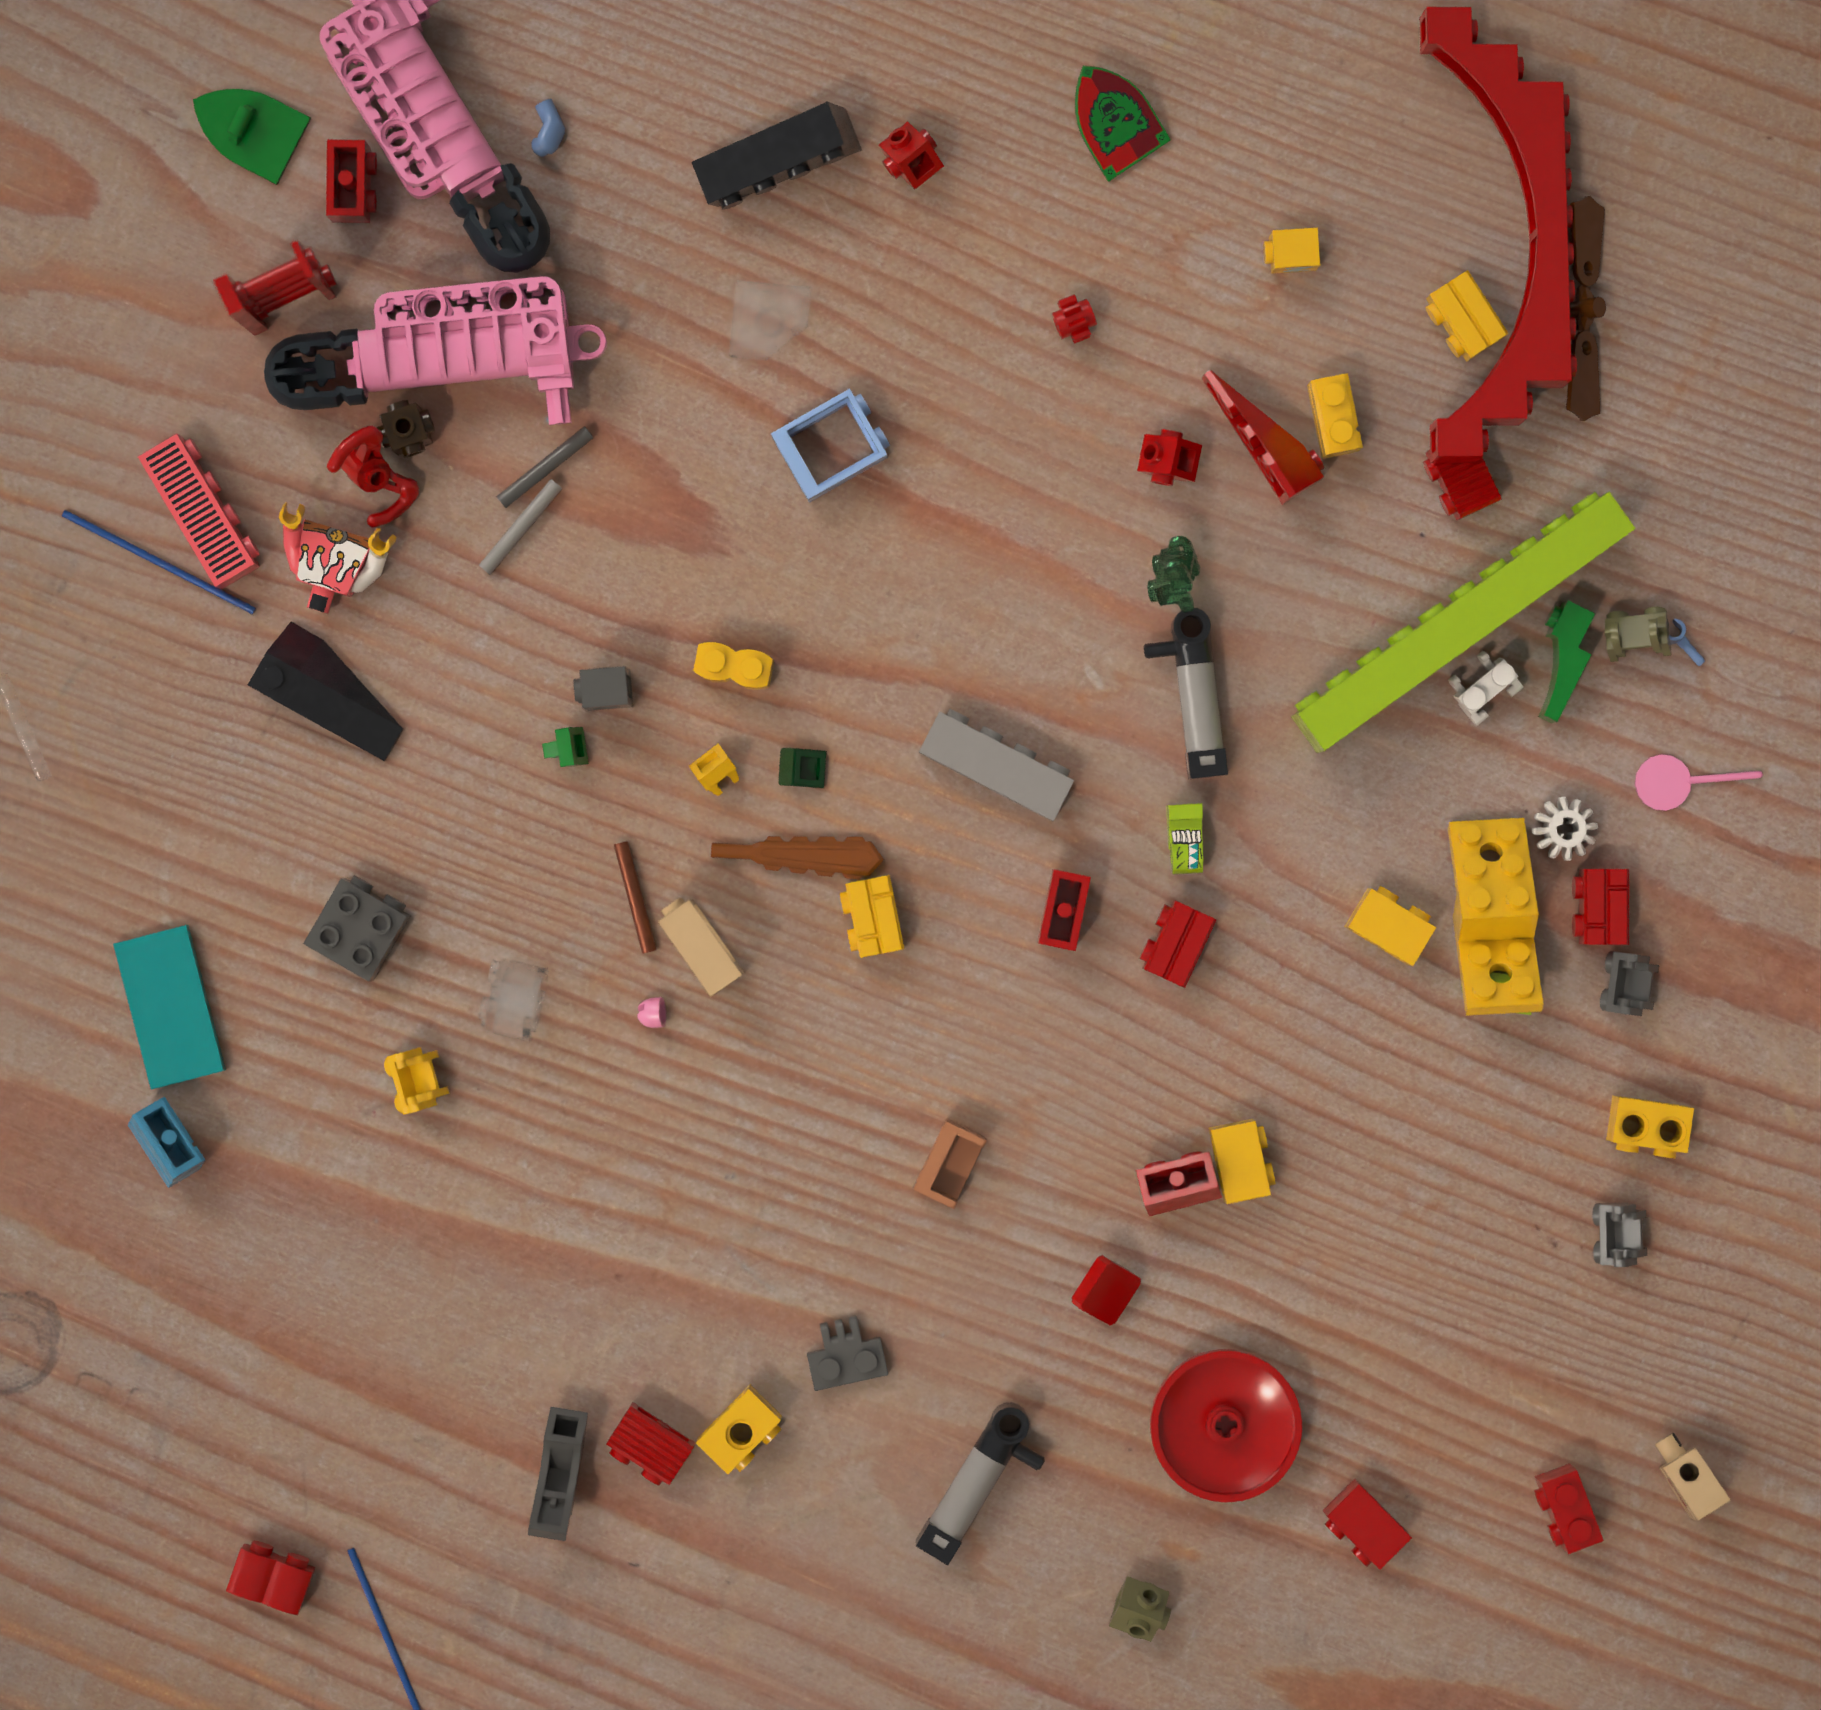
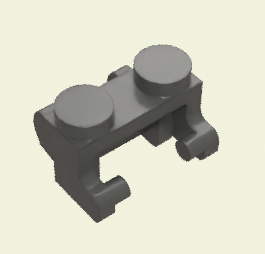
M1610 951L1605 960L1606 972L1610 974L1609 988L1604 989L1601 993V1009L1607 1012L1642 1016L1643 1009L1653 1010L1654 1003L1650 1002L1654 972H1659V965L1649 964L1650 956Z
M1628 1203L1595 1204L1592 1218L1594 1224L1599 1226L1600 1241L1595 1243L1593 1249L1595 1262L1600 1265H1613L1614 1267L1637 1265V1258L1647 1256V1248L1643 1247L1642 1219L1647 1218L1646 1210L1636 1209V1204Z

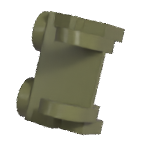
M1650 607L1644 611V615L1629 616L1624 611H1613L1606 615L1605 636L1610 662L1618 661V657H1626V650L1652 647L1653 651L1663 653V656L1672 655L1669 622L1665 608Z

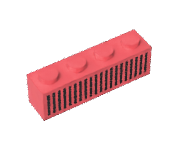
M175 434L138 456L216 588L222 590L260 567L256 560V557L260 555L256 545L249 536L242 537L236 525L241 523L237 513L230 503L225 506L217 495L222 489L211 471L204 473L198 463L202 455L191 438L185 441L182 436Z

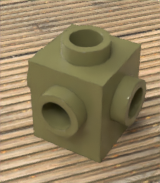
M1127 1576L1116 1596L1109 1627L1128 1633L1134 1638L1151 1642L1158 1628L1165 1630L1169 1621L1171 1608L1166 1607L1169 1591L1158 1588L1152 1583L1142 1582Z

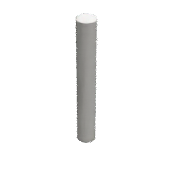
M550 479L479 566L490 575L562 490V487Z

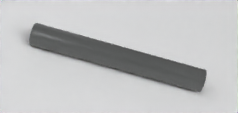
M584 426L496 497L507 508L594 437Z

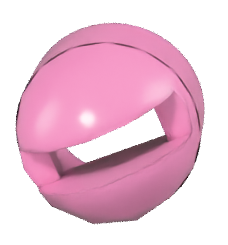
M656 997L642 1001L638 1006L639 1013L637 1014L640 1023L650 1028L665 1027L666 1006L664 999Z

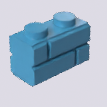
M165 1097L132 1115L128 1127L168 1188L201 1169L205 1158L198 1147L192 1145L194 1141Z

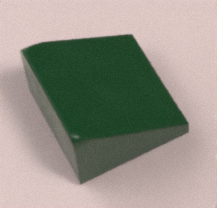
M782 748L779 763V785L824 788L827 751Z

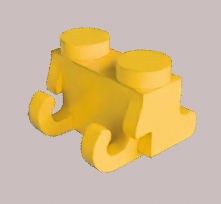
M421 1047L386 1057L384 1068L386 1073L393 1078L397 1091L394 1099L395 1107L403 1115L436 1106L435 1098L450 1093L448 1086L439 1088L432 1059L439 1057L438 1050L423 1054Z

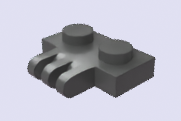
M857 1316L849 1317V1326L852 1330L850 1333H845L842 1319L834 1320L837 1335L830 1337L828 1323L820 1324L825 1349L807 1353L815 1391L888 1375L881 1337L862 1340Z

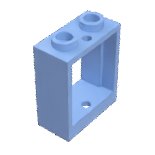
M850 389L771 433L772 439L809 503L887 459L885 449L890 446L887 438L879 426L875 429L871 427L866 418L867 415L871 414L867 403L861 394L854 397ZM847 406L873 453L817 485L791 437Z

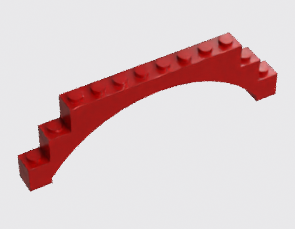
M1426 7L1419 17L1420 54H1430L1449 69L1477 98L1493 120L1509 150L1519 176L1526 204L1529 230L1528 274L1522 305L1512 334L1499 360L1482 385L1466 403L1448 418H1437L1430 425V463H1476L1483 457V452L1488 451L1489 435L1488 430L1483 429V426L1521 425L1528 418V415H1531L1533 409V396L1531 392H1527V388H1564L1572 381V377L1576 376L1577 358L1575 354H1571V340L1575 338L1576 321L1574 317H1570V303L1574 301L1575 284L1574 280H1569V265L1573 263L1574 247L1572 242H1568V228L1572 226L1573 210L1571 205H1567V191L1571 189L1572 173L1570 168H1566L1565 155L1570 151L1571 136L1569 131H1565L1564 119L1569 114L1570 99L1568 94H1564L1563 82L1519 81L1523 78L1524 61L1523 57H1518V44H1473V42L1477 41L1478 22L1476 19H1472V7Z

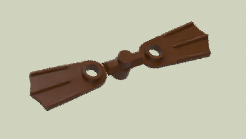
M1585 196L1579 201L1570 203L1573 210L1571 240L1574 247V263L1572 272L1575 279L1581 284L1577 287L1576 301L1570 303V317L1576 318V330L1581 332L1577 333L1571 343V354H1575L1577 358L1576 376L1572 377V381L1568 384L1566 410L1575 414L1580 421H1586L1600 414L1598 346L1594 335L1590 332V326L1594 318L1603 317L1606 312L1604 299L1602 297H1594L1590 287H1588L1594 285L1599 277L1605 208L1598 204L1591 196Z

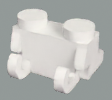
M1481 651L1477 657L1488 672L1468 689L1461 685V681L1456 675L1448 679L1451 686L1457 692L1453 697L1458 701L1459 707L1476 726L1489 717L1483 709L1479 713L1476 711L1509 684L1511 685L1506 690L1511 697L1524 688L1517 679L1519 676L1505 659L1499 657L1494 662V665L1489 660L1490 657L1485 651Z

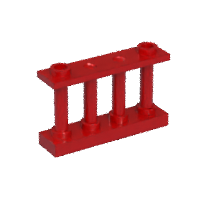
M297 240L290 243L296 258L244 283L241 280L234 281L228 274L214 279L215 287L229 316L256 336L268 330L264 319L269 317L268 313L316 290H319L328 300L335 298L336 296L331 287L337 285V282L328 264L321 267L311 247L305 249Z

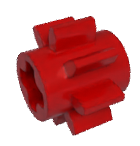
M1075 294L1059 300L1057 304L1060 310L1051 314L1061 339L1071 336L1075 344L1090 338L1091 332L1089 328L1096 326L1097 321L1088 300L1084 299L1078 302Z

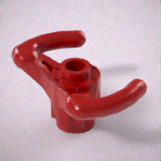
M366 426L345 438L334 450L326 466L332 473L338 472L341 468L347 474V477L365 492L375 493L381 489H386L400 494L398 500L391 506L368 516V526L376 528L392 522L408 510L419 495V486L416 480L400 475L390 468L380 453L381 442L383 441L382 432L375 426Z

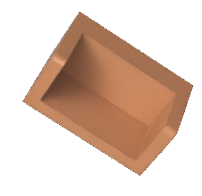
M945 1119L913 1186V1190L955 1209L959 1195L987 1139Z

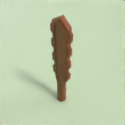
M768 836L764 842H757L753 845L712 843L711 858L753 860L758 864H763L766 870L779 871L782 867H788L792 873L805 874L810 869L815 870L819 876L832 877L837 872L842 873L847 879L860 880L863 876H870L884 860L871 841H865L863 837H847L844 841H837L834 837H819L817 841L810 842L806 836H794L789 842H784L780 836Z

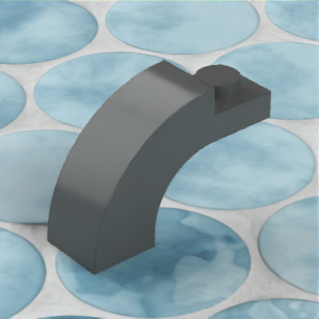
M550 1407L543 1441L538 1484L528 1527L529 1536L566 1541L582 1462L588 1418L587 1412Z

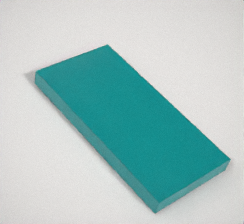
M189 925L114 943V950L151 1090L225 1071L226 1068Z

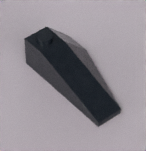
M293 622L287 625L267 650L248 683V686L383 761H386L403 731V727L362 684L325 640Z

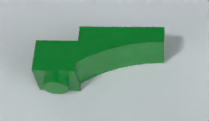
M1569 600L1562 602L1560 607L1554 605L1545 621V625L1550 627L1545 636L1552 639L1553 668L1548 693L1538 717L1550 723L1558 722L1592 655L1578 647L1595 613Z

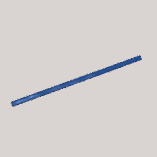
M64 510L62 517L219 598L254 614L256 608Z
M354 1548L347 1550L413 1710H421Z

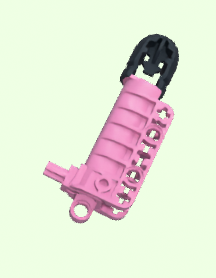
M350 0L354 7L328 21L322 27L320 42L329 63L407 192L417 199H427L446 189L451 197L449 204L458 217L465 218L463 223L464 229L480 255L489 265L500 271L518 273L535 266L545 256L550 244V227L547 219L529 188L520 185L522 177L515 165L512 163L500 164L421 33L423 32L421 22L430 18L428 7L440 0ZM336 29L339 34L331 38L330 32ZM339 44H343L350 51L343 59L341 58L343 54L338 47ZM359 62L364 63V66L356 67L347 74V71L349 70L348 66L351 63H354L355 66H357ZM359 75H367L361 81H353ZM373 82L372 89L368 93L365 90L361 94L356 93V90L366 88ZM376 97L379 98L377 102L381 109L388 114V120L383 124L381 123L382 118L378 111L371 106V101ZM397 127L403 128V130L392 133L386 139V135L388 134L387 132L391 128H393L394 130H396ZM406 139L403 145L392 146L396 140ZM412 147L411 154L405 158L404 155L401 158L395 157V155L406 153ZM415 161L417 162L416 167L422 175L420 178L412 174L410 170V165ZM505 180L508 194L512 199L517 200L521 207L520 214L525 226L519 227L514 218L518 215L517 210L507 208L501 202L488 210L491 216L489 228L483 229L479 222L477 210L473 204L468 202L479 195L482 200L495 193L494 186ZM428 184L429 187L426 190H422L421 186ZM532 226L534 230L530 233L527 227ZM493 229H498L502 235V238L498 241L502 248L501 250H498L496 247L497 243L492 231Z
M540 276L385 293L377 299L374 305L376 329L358 331L357 328L341 330L337 336L331 331L308 333L283 339L271 349L265 360L264 378L269 393L278 403L296 410H314L339 407L343 401L347 402L350 406L366 404L369 392L529 376L531 380H537L538 391L546 393L549 425L572 423L568 390L575 389L573 362L599 358L606 350L607 340L605 334L595 325L569 326L564 291L555 280L549 277ZM549 289L555 296L549 297L548 304L544 305L538 298L543 297L545 294L544 290ZM525 291L528 293L532 292L533 299H527ZM507 293H516L517 302L510 309H502L500 306L502 297ZM471 297L476 298L477 302L481 304L473 305L472 312H466L465 308L461 307L468 305ZM435 300L440 301L441 309L439 313L434 317H427V305ZM450 300H457V307H453ZM482 303H489L492 311L485 309V304ZM397 305L401 306L403 311H413L415 317H409V312H400L396 314V320H392L389 318V313L395 312V306ZM588 331L598 334L600 338L599 348L592 353H585L579 347L580 336ZM353 346L354 357L347 360L348 375L356 376L357 388L349 389L346 386H337L333 391L320 392V390L312 386L306 387V382L317 381L319 387H324L329 379L336 378L335 361L326 360L320 354H316L317 350L332 348L336 351H344L347 347ZM302 353L308 357L315 356V361L304 362L301 356L292 357V355ZM304 389V393H296L295 390Z

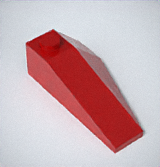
M1209 370L1203 375L1201 379L1282 505L1324 478L1321 470L1325 467L1313 449L1308 452L1301 442L1213 371Z

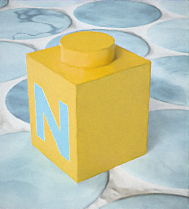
M1318 227L1272 230L1269 241L1263 242L1264 263L1271 264V274L1317 271L1320 266Z

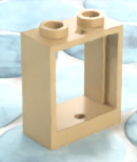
M678 898L661 910L665 917L658 921V923L710 997L745 973L693 899L685 902L682 898Z

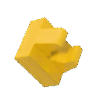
M716 744L689 765V768L706 791L709 790L716 796L723 793L717 783L726 776L734 783L739 781L735 765L719 744Z

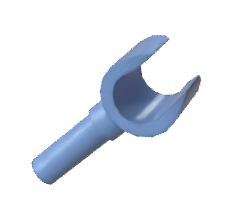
M1673 619V624L1679 628L1681 634L1678 637L1669 635L1670 643L1678 644L1697 666L1702 665L1705 659L1686 638L1685 624L1679 619Z

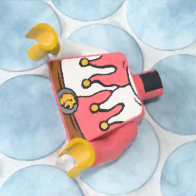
M285 502L279 513V520L283 524L284 549L290 571L296 575V580L313 586L307 608L328 614L334 593L352 597L354 593L363 592L381 576L388 556V550L396 542L394 534L385 543L379 538L381 528H377L369 538H365L305 519L302 525L301 520L305 513V506L299 504L297 515H292L287 511V502Z

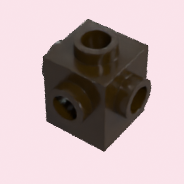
M403 400L387 406L388 412L380 415L383 425L377 428L383 435L382 444L384 448L391 446L395 454H403L404 458L411 457L426 451L424 446L433 443L430 432L435 431L428 409L422 411L418 404H409L408 400ZM408 420L410 422V430L407 433H399L397 425Z

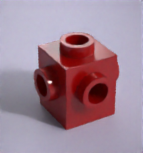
M908 121L900 128L891 132L889 137L879 144V147L887 157L882 163L894 179L901 176L914 189H917L944 167L934 151L937 147L934 139L924 128L918 132Z
M1161 429L1160 435L1144 434L1137 471L1151 475L1152 483L1165 486H1173L1174 480L1195 482L1202 445L1183 439V433Z

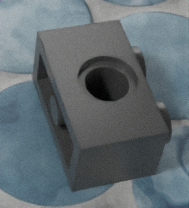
M626 666L579 670L580 679L573 680L575 701L582 703V708L587 711L633 707L631 672Z

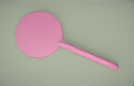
M1657 755L1650 757L1641 764L1636 773L1635 788L1638 797L1645 805L1654 810L1666 811L1677 808L1686 800L1691 790V784L1761 778L1763 773L1761 771L1690 777L1688 768L1681 760L1670 755Z

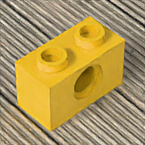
M750 1384L697 1438L696 1444L727 1474L734 1468L741 1472L755 1457L751 1451L761 1441L767 1445L781 1431L782 1428L778 1423L781 1421L782 1415ZM737 1423H745L752 1429V1436L746 1441H739L733 1437L731 1428Z

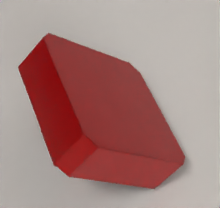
M1101 1255L1096 1258L1073 1294L1072 1303L1082 1311L1111 1326L1117 1322L1141 1284V1278L1125 1267Z

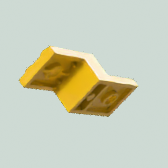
M1524 818L1449 822L1448 836L1456 887L1453 924L1466 1016L1542 1012L1544 1003L1534 942L1539 914ZM1485 850H1493L1500 855V859L1490 862L1483 859L1480 854ZM1494 971H1504L1509 975L1510 980L1505 983H1498L1490 977V974Z

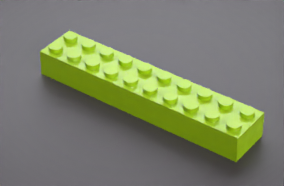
M1595 491L1571 507V510L1574 512L1571 517L1567 518L1564 513L1560 517L1555 518L1540 529L1544 535L1538 540L1534 536L1526 539L1509 551L1513 558L1508 562L1501 558L1481 571L1479 576L1482 580L1476 585L1472 580L1463 584L1448 595L1452 601L1444 607L1440 602L1418 616L1420 625L1413 629L1409 624L1387 638L1386 640L1390 646L1382 651L1378 646L1356 661L1359 666L1357 670L1350 673L1347 668L1327 681L1325 684L1329 690L1322 695L1315 691L1296 703L1294 706L1298 712L1292 715L1291 718L1316 753L1330 748L1636 528L1612 494L1607 492L1599 497Z

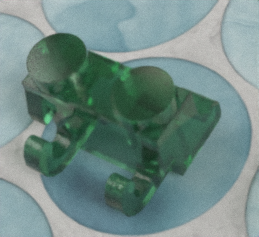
M1183 536L1172 537L1167 548L1161 549L1160 554L1153 555L1152 567L1156 579L1149 580L1147 584L1151 602H1159L1160 606L1177 604L1183 612L1192 611L1194 608V601L1190 591L1193 588L1195 576L1200 574L1198 558L1193 544L1188 538Z

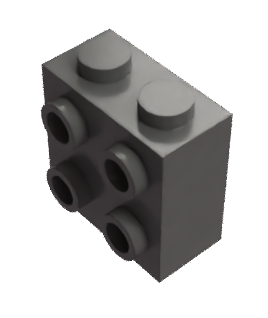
M354 875L351 880L347 878L340 879L303 944L370 982L376 978L411 915L403 911L406 907L404 903L386 894L384 899L371 893L373 885Z

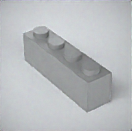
M949 709L947 715L939 711L919 750L920 754L1054 821L1074 782L1073 779L1067 777L1070 772L1069 769L1051 760L1048 766L1034 760L1037 754L1034 751L1016 743L1014 749L1000 743L1003 738L1002 735L985 726L982 727L980 732L967 726L969 718L952 709Z

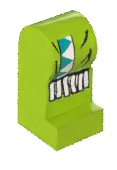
M1202 803L1167 805L1168 849L1170 850L1172 875L1203 873Z

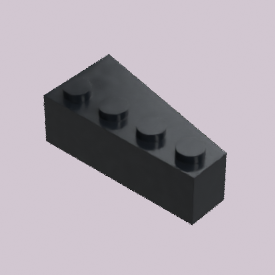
M827 101L691 163L707 203L717 207L721 206L722 210L742 203V197L752 193L759 195L771 191L780 182L805 176L813 169L837 162L844 157L862 151L846 108Z

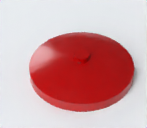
M1217 1349L1190 1357L1178 1365L1166 1377L1153 1401L1150 1415V1434L1153 1448L1160 1464L1177 1485L1202 1499L1215 1502H1238L1251 1499L1266 1492L1288 1472L1300 1447L1302 1416L1293 1389L1274 1366L1248 1352L1233 1349Z

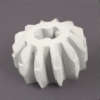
M1559 797L1557 808L1550 801L1544 803V808L1549 816L1542 813L1535 814L1534 818L1544 823L1543 827L1533 828L1532 834H1544L1545 836L1544 839L1537 843L1539 849L1546 848L1551 844L1548 857L1556 858L1561 850L1563 860L1570 861L1572 859V848L1576 854L1583 856L1586 854V851L1581 842L1590 845L1595 843L1596 840L1592 836L1587 835L1586 832L1587 830L1597 829L1598 824L1585 822V819L1593 814L1590 808L1578 813L1581 807V800L1574 799L1568 808L1566 797ZM1563 818L1568 819L1566 824H1572L1573 832H1568L1566 839L1562 838L1564 836L1563 833H1557V826L1563 824Z

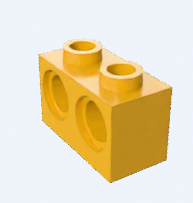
M1613 1095L1606 1140L1616 1143V1150L1638 1153L1639 1146L1654 1148L1653 1155L1676 1159L1677 1152L1688 1153L1694 1108ZM1629 1115H1635L1639 1120V1128L1632 1135H1626L1622 1129V1123ZM1672 1120L1676 1125V1134L1671 1140L1664 1141L1660 1136V1127L1664 1122Z

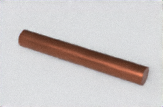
M625 841L614 844L642 954L655 951L657 949L629 843Z

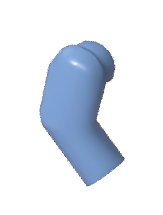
M552 99L542 101L535 106L543 126L537 138L532 140V150L540 157L553 154L558 149L565 134L564 124Z

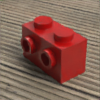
M327 139L326 216L332 223H370V213H376L377 194L376 190H371V175L377 174L376 152H371V147L365 140Z
M1200 1151L1191 1152L1181 1156V1159L1170 1162H1152L1145 1165L1144 1168L1136 1170L1144 1206L1149 1217L1222 1198L1214 1163L1209 1151L1204 1153Z
M1569 1463L1535 1476L1539 1488L1534 1490L1542 1512L1547 1510L1552 1524L1547 1525L1555 1547L1561 1545L1568 1554L1604 1541L1576 1468Z

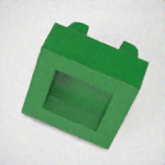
M583 727L556 729V741L542 744L544 759L559 758L560 767L589 764Z

